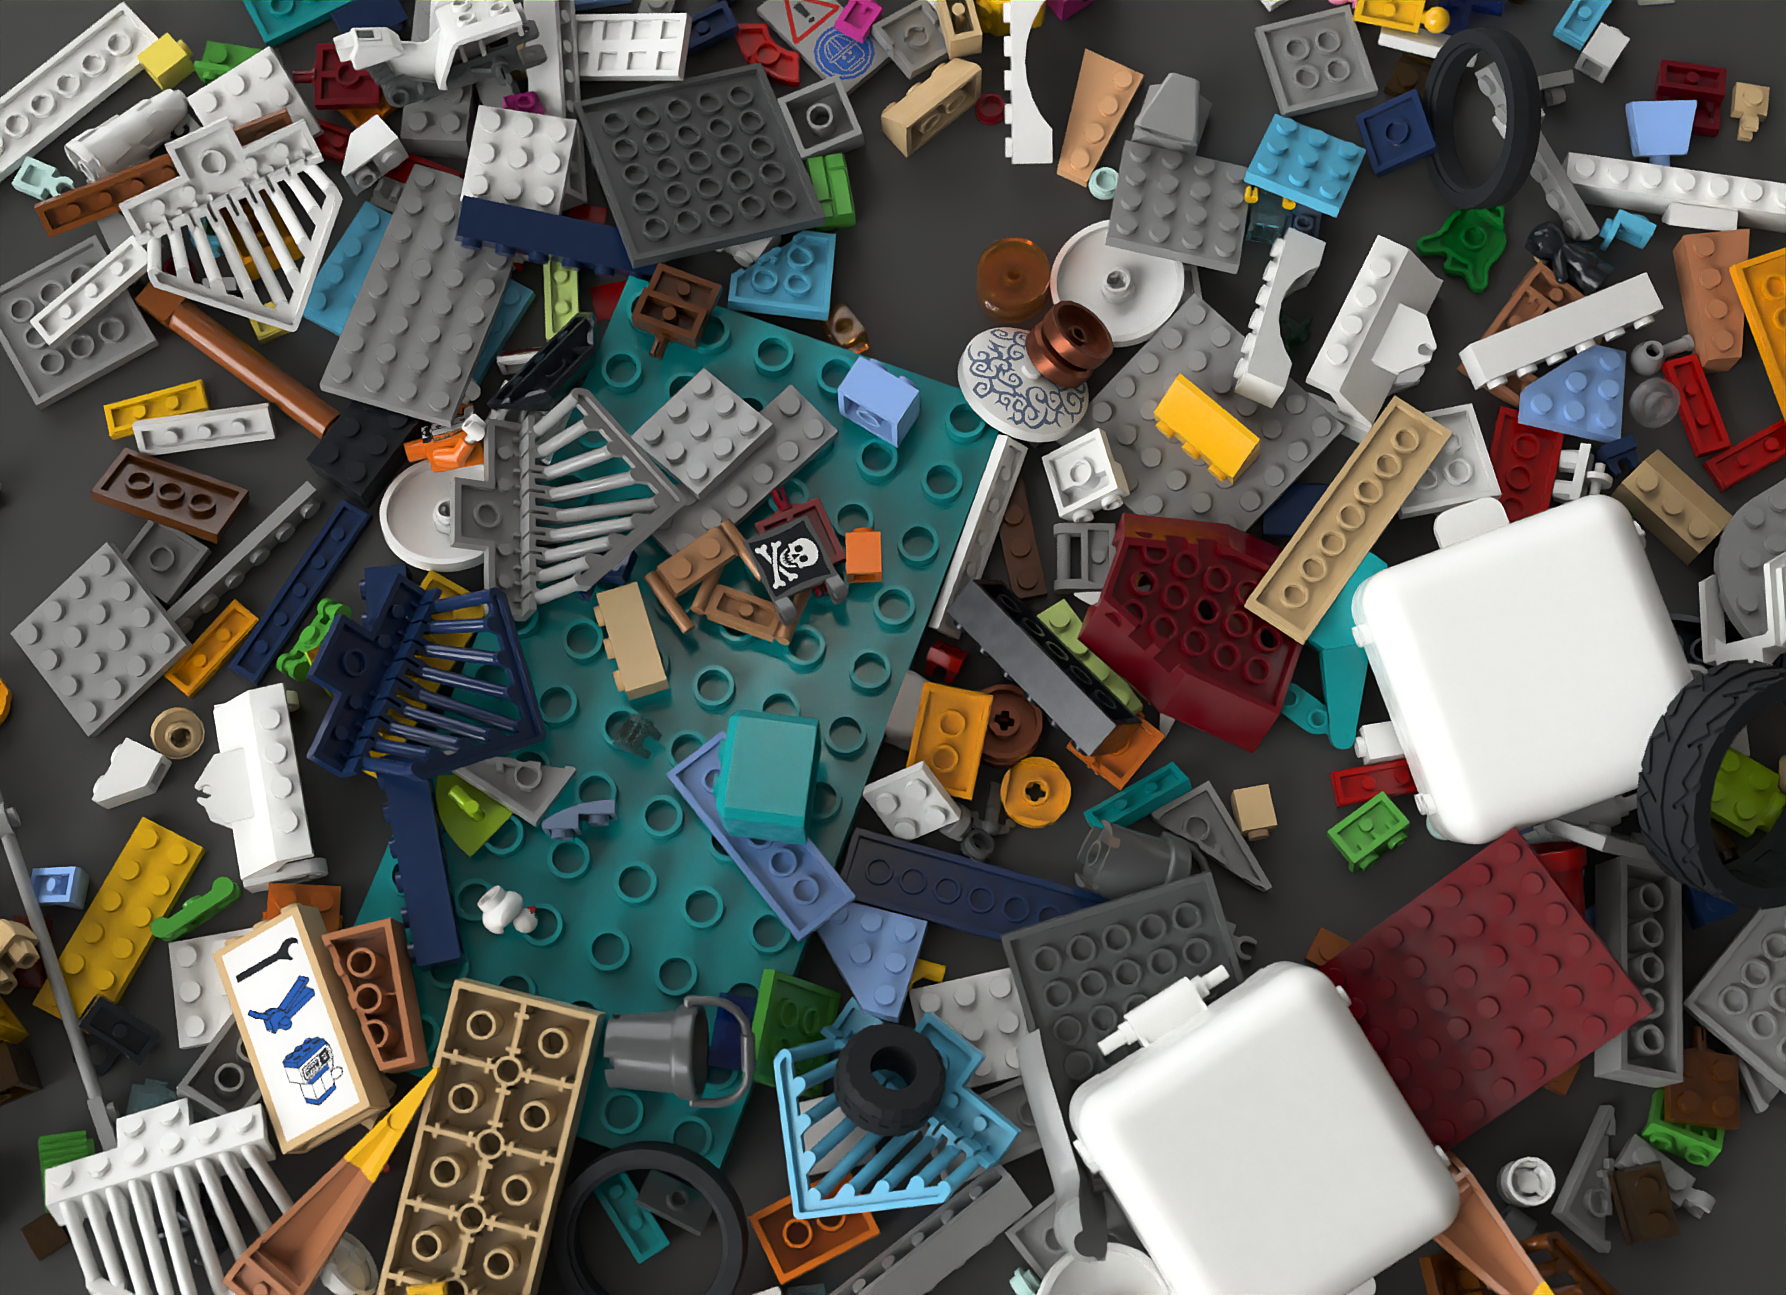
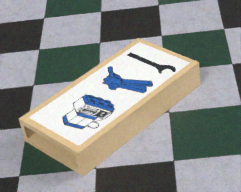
M293 903L282 908L279 916L256 923L252 927L253 931L248 934L227 940L224 943L225 947L213 953V957L283 1154H304L391 1105L371 1050L361 1029L362 1026L358 1015L352 1009L345 985L341 977H338L333 965L334 960L320 936L327 934L319 909L318 907L303 906L301 903Z

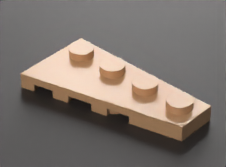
M1085 49L1057 168L1058 175L1087 187L1091 174L1100 163L1143 82V74Z

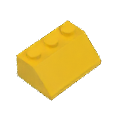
M1181 373L1176 377L1154 411L1155 421L1158 422L1155 427L1167 438L1171 439L1175 436L1183 443L1182 450L1192 459L1197 461L1200 457L1209 465L1207 470L1222 483L1226 479L1233 485L1260 454V439Z

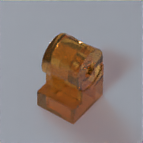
M840 303L829 310L828 321L819 320L824 331L835 346L858 354L870 347L866 329L844 303Z

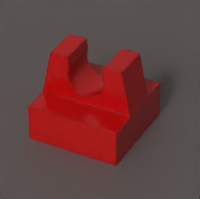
M938 639L931 646L927 655L925 674L932 676L937 667H943L947 672L944 682L950 685L965 665L969 653Z

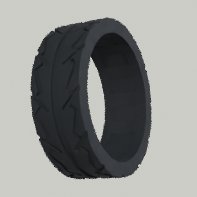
M1748 659L1727 661L1708 669V673L1705 675L1701 673L1685 685L1666 707L1667 712L1665 715H1661L1647 743L1641 763L1642 772H1639L1636 800L1639 825L1642 827L1640 831L1647 851L1664 873L1681 884L1737 906L1755 910L1756 906H1761V910L1786 905V803L1774 826L1761 842L1744 856L1728 864H1722L1714 846L1711 830V800L1715 780L1724 756L1736 736L1752 718L1767 707L1780 701L1786 707V669L1753 660V663H1748Z

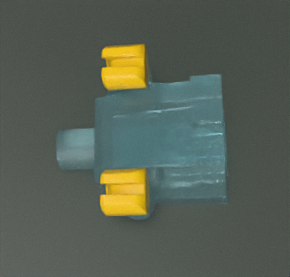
M1248 186L1245 189L1244 202L1248 205L1250 214L1246 223L1245 240L1273 245L1276 238L1281 236L1285 222L1284 217L1291 215L1296 207V202L1285 197L1274 196V193L1264 189L1259 193L1257 187L1251 190L1252 186Z

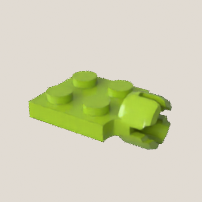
M1730 747L1724 756L1715 780L1711 800V817L1745 837L1751 836L1756 828L1768 833L1774 826L1786 803V795L1778 788V781L1781 776Z

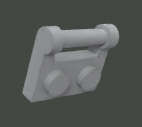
M1058 523L1053 526V536L1057 538V580H1054V593L1102 592L1116 553V547L1111 545L1116 533L1115 523ZM1080 537L1081 579H1071L1070 538Z

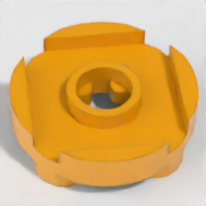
M1028 757L1015 764L1006 772L1001 784L1000 797L1005 813L1009 818L1024 827L1043 828L1055 824L1065 813L1070 802L1071 786L1068 778H1066L1064 772L1060 770V767L1055 762L1042 757ZM1033 784H1039L1040 791L1046 793L1045 797H1039L1038 801H1032L1031 796L1025 793L1026 789H1032Z

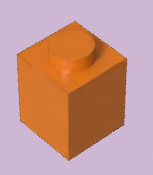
M862 527L854 529L853 532L845 533L847 583L882 582L881 531L874 532L872 528Z

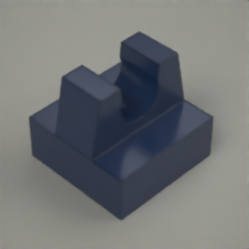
M1630 434L1601 446L1594 455L1595 463L1605 464L1606 473L1613 479L1621 474V470L1618 467L1619 462L1625 463L1630 472L1640 465L1635 450L1638 445L1633 435Z

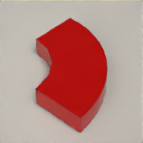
M767 23L737 24L740 32L736 34L737 43L746 62L749 65L762 63L768 80L790 87H800V53L788 51L777 45L769 34Z

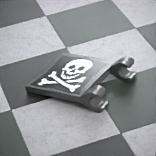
M807 515L743 542L783 626H789L796 622L797 611L789 598L822 583H825L834 604L842 603L847 599L848 589L837 574Z

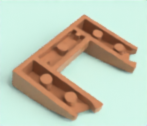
M1539 261L1519 283L1512 293V297L1481 339L1582 299L1585 296L1567 282L1562 285L1558 284L1554 272ZM1602 338L1595 341L1596 345L1601 344ZM1461 362L1457 370L1470 379L1463 362ZM1516 373L1507 377L1508 382L1498 388L1489 390L1488 386L1482 387L1519 410L1520 393L1526 386L1538 378L1532 373L1519 378Z

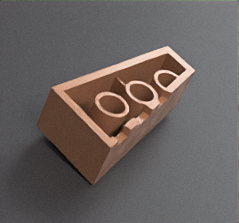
M1750 228L1683 235L1672 251L1688 334L1691 335L1695 344L1692 354L1697 353L1704 374L1728 372L1742 357L1745 312L1728 268L1748 260Z
M387 918L320 935L325 947L329 949L334 960L333 965L338 977H341L345 985L352 1009L356 1011L362 1024L361 1029L379 1070L390 1074H398L429 1066L404 924L392 918Z

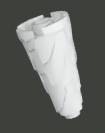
M167 89L149 100L144 99L120 116L116 114L98 127L86 130L64 146L65 152L77 171L86 174L88 177L86 182L88 184L146 162L150 159L149 155L171 136V132L188 115L187 107L190 106V103L180 90L173 91Z

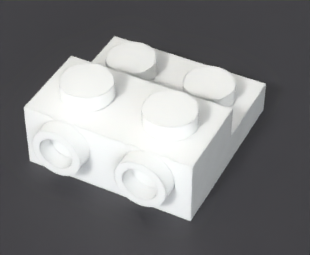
M1100 428L1041 457L1059 516L1071 523H1088L1093 520L1094 512L1102 508L1104 510L1116 509L1123 504L1122 498L1130 495L1121 464L1114 461L1106 433Z

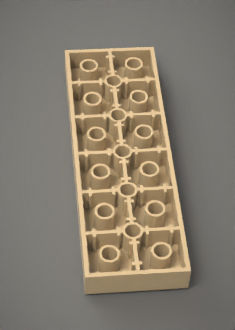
M468 978L454 980L433 1068L441 1066V1069L425 1097L377 1295H408L407 1287L410 1285L447 1281L449 1295H537L605 1019V1012Z

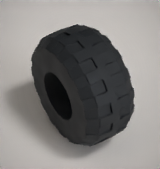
M893 1023L871 1025L854 1034L848 1040L844 1049H842L835 1067L833 1080L834 1094L845 1116L864 1131L866 1130L875 1135L885 1137L907 1135V1133L923 1127L937 1110L945 1089L946 1070L938 1049L934 1047L926 1036L913 1030V1028ZM877 1070L893 1071L904 1079L907 1087L894 1090L883 1087L876 1082L871 1073Z

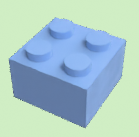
M859 356L837 389L839 414L898 448L919 416L920 391L910 379L904 376L897 378L887 372V368L875 359L868 361Z

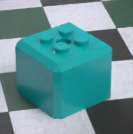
M739 709L729 717L726 739L721 738L718 751V760H721V775L715 774L713 784V796H716V810L722 826L729 835L807 845L822 744L819 719Z

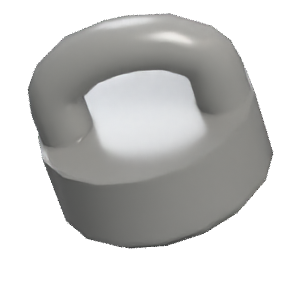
M955 802L961 810L960 820L938 830L949 838L962 841V837L972 830L971 812L961 803Z

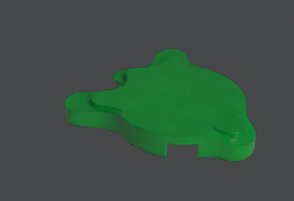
M1503 206L1463 211L1461 208L1453 212L1445 220L1442 228L1437 233L1418 239L1415 246L1416 251L1424 257L1444 256L1446 258L1443 266L1445 274L1464 277L1471 291L1478 294L1483 293L1489 284V269L1498 262L1506 248L1507 240H1505L1503 231L1505 227L1503 221L1505 210Z

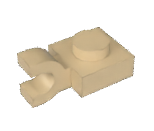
M1740 82L1735 84L1732 93L1730 117L1740 118L1737 140L1751 142L1753 132H1757L1759 128V122L1765 120L1770 87Z

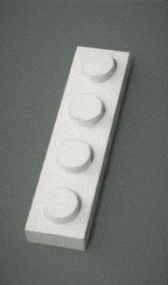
M131 235L33 317L30 323L47 344L55 349L148 271L147 249L143 245L138 246L136 237Z
M269 403L134 421L132 426L139 452L148 456L275 439L277 433Z

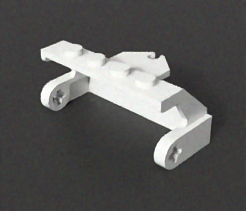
M1380 235L1377 236L1305 381L1332 396L1337 404L1318 395L1308 393L1345 426V430L1341 435L1358 443H1361L1371 429L1387 396L1418 385L1425 371L1424 364L1430 362L1432 353L1437 348L1427 313L1443 280L1437 278L1409 248Z
M284 683L248 690L227 703L214 705L215 710L213 712L220 753L213 755L195 784L197 790L203 788L204 793L211 795L209 798H197V802L206 808L210 820L233 829L240 877L243 880L244 888L251 893L268 890L269 883L297 884L328 875L325 858L305 859L315 855L312 848L289 712L297 710L300 706L297 692L286 691Z

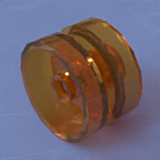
M1006 237L994 241L983 251L977 266L976 296L980 306L990 317L1001 322L1019 323L1031 319L1042 309L1048 297L1050 264L1046 254L1036 243L1020 237Z

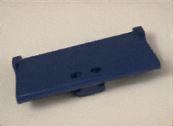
M1293 483L1262 516L1263 536L1293 537L1330 484Z

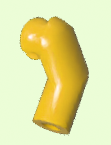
M918 959L909 990L912 989L913 983L921 978L942 983L946 966Z

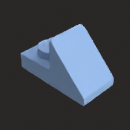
M76 866L33 868L31 882L40 906L61 905L83 910L85 907L90 876L82 868Z

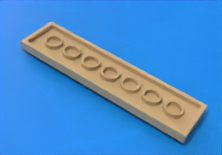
M1394 396L1247 599L1244 607L1304 645L1364 557L1373 548L1448 442L1453 432L1397 396Z

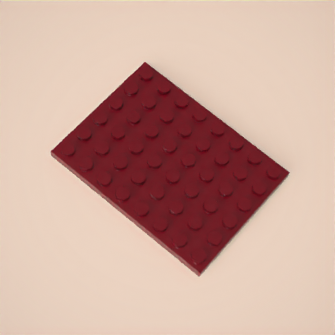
M1517 827L1512 828L1316 969L1326 975L1335 987L1339 985L1345 991L1351 1001V1005L1348 1008L1433 1146L1436 1147L1438 1145L1444 1153L1654 1010Z

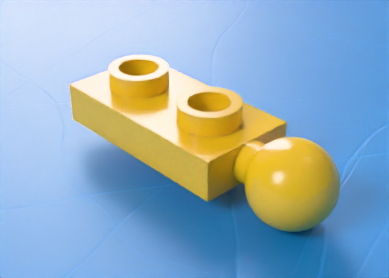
M1357 0L1352 21L1412 33H1418L1420 24H1424L1428 31L1441 33L1449 26L1450 15L1442 7H1433L1428 11H1424L1425 0Z

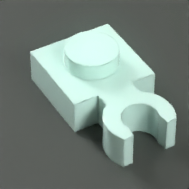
M28 156L11 183L16 190L42 201L46 200L48 194H51L53 197L60 195L61 190L64 188H71L72 190L77 188L69 177H59L60 173L55 167Z

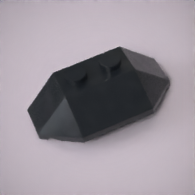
M577 313L486 403L489 408L549 412L565 398L564 396L571 389L581 386L585 382L587 373L595 366L597 317L594 313Z

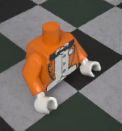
M471 378L452 428L424 420L421 423L422 438L404 443L406 455L410 463L428 458L432 471L436 473L484 464L483 437L486 423L476 415L473 403H469L470 400H476L481 394L476 380Z

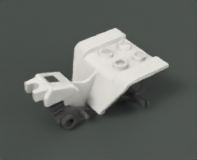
M431 0L429 39L424 42L400 41L398 34L387 27L352 28L350 32L333 38L340 61L351 60L355 70L366 68L367 72H370L371 78L375 80L376 85H381L388 104L394 107H403L491 77L497 78L501 86H506L504 79L510 85L512 83L511 71L516 69L525 70L547 61L546 52L541 44L517 49L518 45L537 39L540 33L534 20H526L521 3L514 4L513 0Z

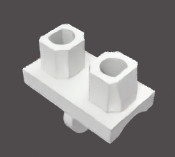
M1581 443L1579 450H1561L1559 471L1574 473L1573 481L1555 480L1552 491L1554 501L1565 504L1587 496L1588 487H1590L1589 495H1600L1601 489L1611 488L1613 478L1604 473L1605 464L1596 463L1594 471H1592L1594 455L1591 454V444Z

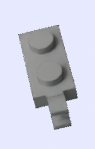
M1634 1134L1627 1140L1613 1166L1619 1170H1624L1625 1167L1661 1160L1674 1210L1682 1205L1697 1218H1701L1704 1211L1707 1213L1711 1212L1716 1200L1710 1194L1692 1188L1696 1180L1693 1176L1638 1135Z

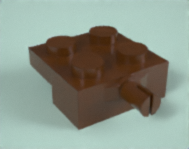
M658 263L648 288H643L631 316L635 328L652 333L656 337L649 355L653 358L657 356L658 360H662L668 343H679L697 350L723 291L722 285Z
M1700 1026L1692 1027V1048L1683 1049V1082L1659 1087L1664 1089L1665 1122L1732 1131L1739 1129L1738 1056L1720 1054L1707 1049L1708 1029Z

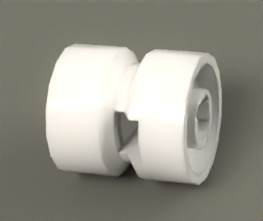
M1526 1157L1509 1162L1501 1168L1497 1176V1189L1499 1195L1509 1205L1517 1208H1527L1545 1203L1552 1196L1555 1190V1176L1546 1162L1539 1158Z

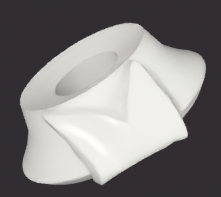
M345 1232L320 1275L321 1281L336 1295H372L378 1287V1271L375 1262L366 1247L356 1237Z

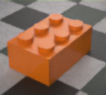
M851 1172L824 1199L835 1198L840 1189L853 1179ZM822 1179L810 1184L811 1188H814ZM791 1195L748 1216L781 1285H785L881 1235L870 1211L797 1219L793 1213Z

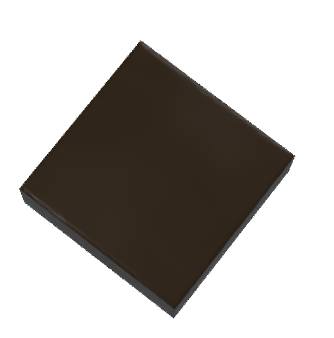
M44 1213L20 1229L37 1261L44 1260L72 1241L65 1225L59 1226L51 1213Z

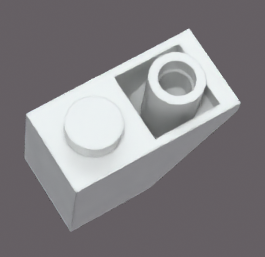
M376 114L350 133L341 173L353 193L358 195L390 170L399 166L409 156L399 138Z
M126 737L123 744H119L113 751L110 760L111 765L106 774L100 776L93 788L94 795L91 800L106 809H110L154 794L172 762L164 755Z

